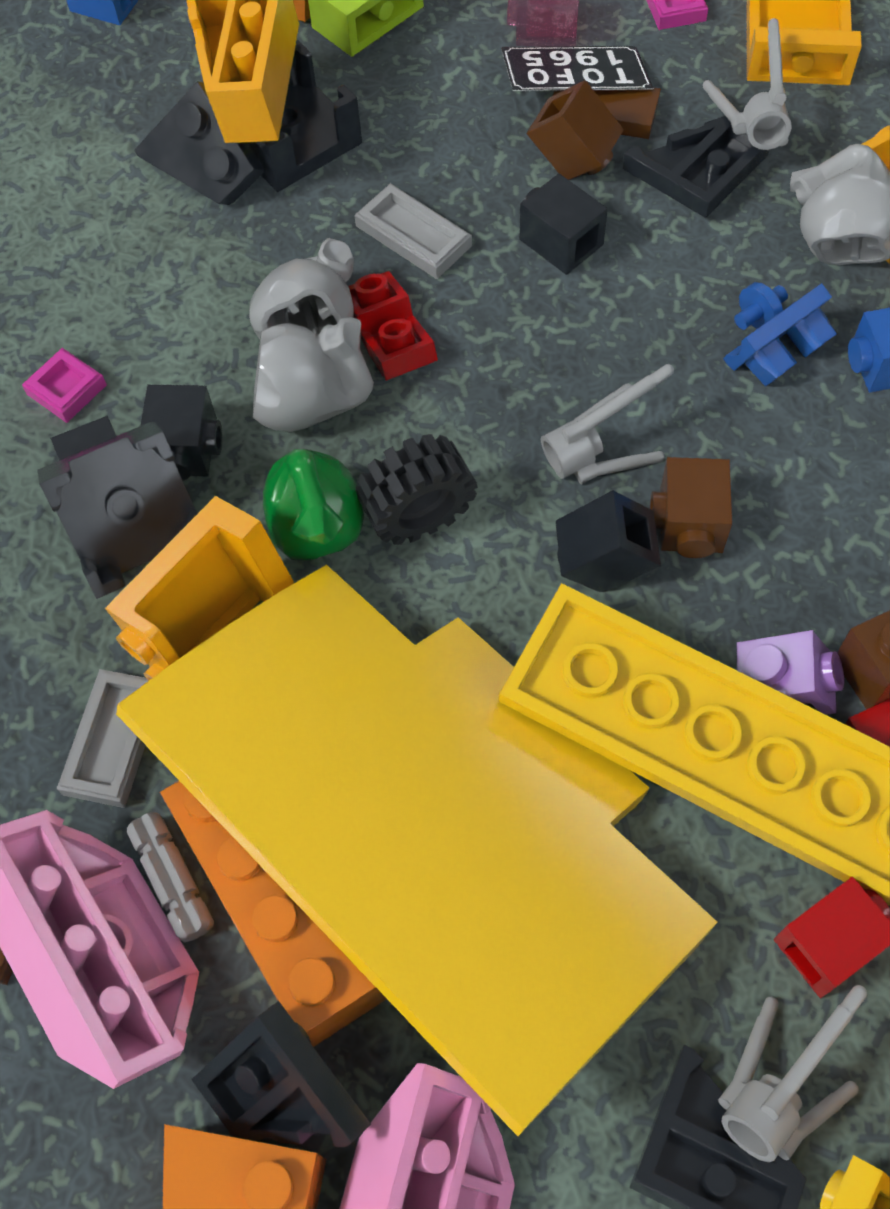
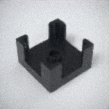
M298 39L295 45L279 140L247 142L265 169L261 176L277 193L362 144L357 97L343 84L337 88L338 100L333 103L316 86L312 55Z
M154 420L37 470L39 484L53 512H57L80 558L83 573L96 599L124 587L126 583L122 573L153 560L198 514L174 463L175 458L164 433Z

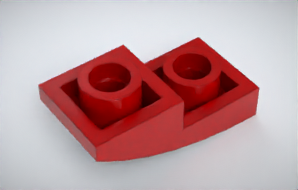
M390 271L381 274L365 275L359 278L355 284L348 286L354 305V318L361 322L360 338L386 381L438 361L434 341L414 317L409 295Z

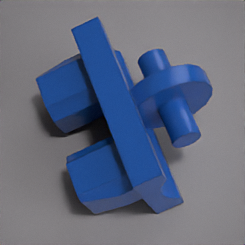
M754 282L750 284L739 295V304L742 311L734 316L736 325L742 330L751 325L757 330L741 341V345L728 353L723 360L734 371L743 364H746L750 371L766 387L797 363L779 338L787 333L806 358L837 334L826 315L820 309L832 296L821 283L783 310L782 303L788 299V293L784 287L778 285L771 290L763 283Z

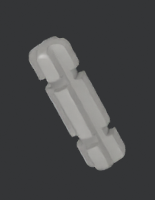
M150 812L133 820L127 827V834L135 851H138L140 856L143 855L140 861L162 907H165L166 911H170L167 917L176 936L183 942H189L206 934L212 929L214 920L205 902L202 901L201 897H197L200 892L178 847L171 841L173 837L164 819H162L159 813Z

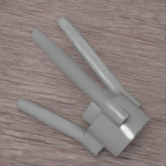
M775 18L768 22L771 84L769 92H761L754 95L745 106L744 111L739 113L712 81L706 80L703 83V89L731 122L733 132L737 135L747 133L750 143L762 150L785 146L789 141L788 137L792 129L785 104L787 97L783 87L779 22Z
M666 364L634 385L624 384L574 420L542 435L541 445L544 454L558 477L564 479L574 473L579 483L583 484L600 475L663 462L665 454L662 451H655L595 463V456L603 452L602 441L595 426L670 377L674 373V367Z
M856 985L852 988L782 1080L769 1074L763 1075L759 1081L752 1080L779 1006V1002L775 997L765 999L733 1081L718 1099L720 1105L727 1110L721 1120L725 1131L748 1154L765 1162H772L777 1156L784 1160H789L804 1138L857 1095L859 1091L858 1085L853 1081H848L836 1091L830 1093L802 1117L799 1116L798 1112L802 1107V1101L797 1091L866 999L867 990L865 987Z

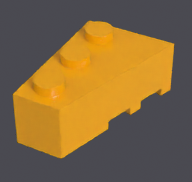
M186 0L205 91L225 143L278 141L299 29V20L293 0Z

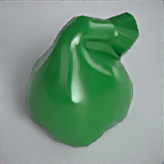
M303 448L294 449L276 461L268 473L263 489V509L266 524L273 544L291 560L312 561L325 555L343 551L357 540L364 522V511L355 491L357 483L341 461L321 452Z

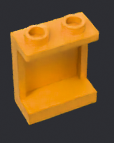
M747 0V81L770 82L768 22L775 18L779 22L783 82L850 85L861 50V31H852L850 0Z
M215 496L105 609L122 630L116 637L118 643L137 661L150 666L144 673V676L149 681L222 628L252 610L260 600L266 601L294 584V581L261 521Z

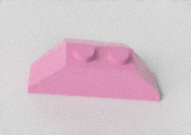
M48 810L1 824L0 948L58 1057L113 1089L179 1057L185 1047L186 1029L193 1007L199 971L181 940L176 936L168 918L133 859L90 834L62 825L64 819Z
M417 1063L372 1120L371 1125L359 1137L339 1209H510L515 1183L503 1138L491 1108L462 1077L427 1064Z

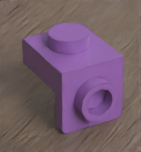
M813 630L737 642V671L803 704L811 703L819 712L825 715L836 713V691H842L844 687L842 663L837 652H831Z

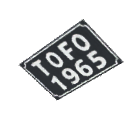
M635 46L501 47L513 91L566 90L584 80L588 82L593 90L654 89Z

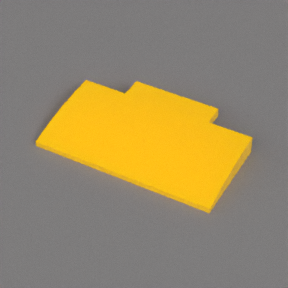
M326 564L234 620L173 662L118 703L116 715L506 1125L519 1136L694 952L717 924V921L614 828L621 819L642 801L649 790V787L629 769L500 703L499 693L514 666L459 617L414 645Z

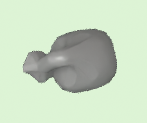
M853 144L818 166L792 172L790 191L796 192L798 202L804 205L800 214L801 233L811 252L818 260L831 265L876 263L890 259V171L876 152L866 145Z
M327 238L322 243L318 256L306 259L295 258L283 263L271 271L261 282L251 298L249 308L250 323L259 339L261 331L273 325L283 323L300 325L318 335L322 328L328 324L334 326L342 318H354V305L350 289L346 284L353 272L354 257L345 242Z
M353 317L342 318L334 326L329 324L324 326L318 335L303 326L290 323L273 325L261 331L254 386L253 418L272 430L293 432L311 427L365 402L373 390L374 382L360 350V320Z

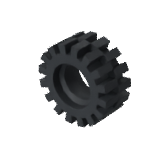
M432 434L423 435L418 444L413 437L404 440L403 448L395 451L393 446L385 450L383 453L386 459L383 461L373 459L367 465L371 473H361L358 478L360 486L355 487L357 497L377 536L385 543L392 540L394 545H402L406 538L409 539L410 543L421 539V534L426 532L431 535L437 532V527L443 523L449 527L456 521L455 513L464 514L469 509L467 502L475 499L477 493L474 489L478 488L476 480L452 440L449 442L448 438L439 435L435 440Z

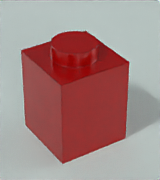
M852 876L789 923L773 940L821 999L890 946V908L880 895L875 891L863 889Z

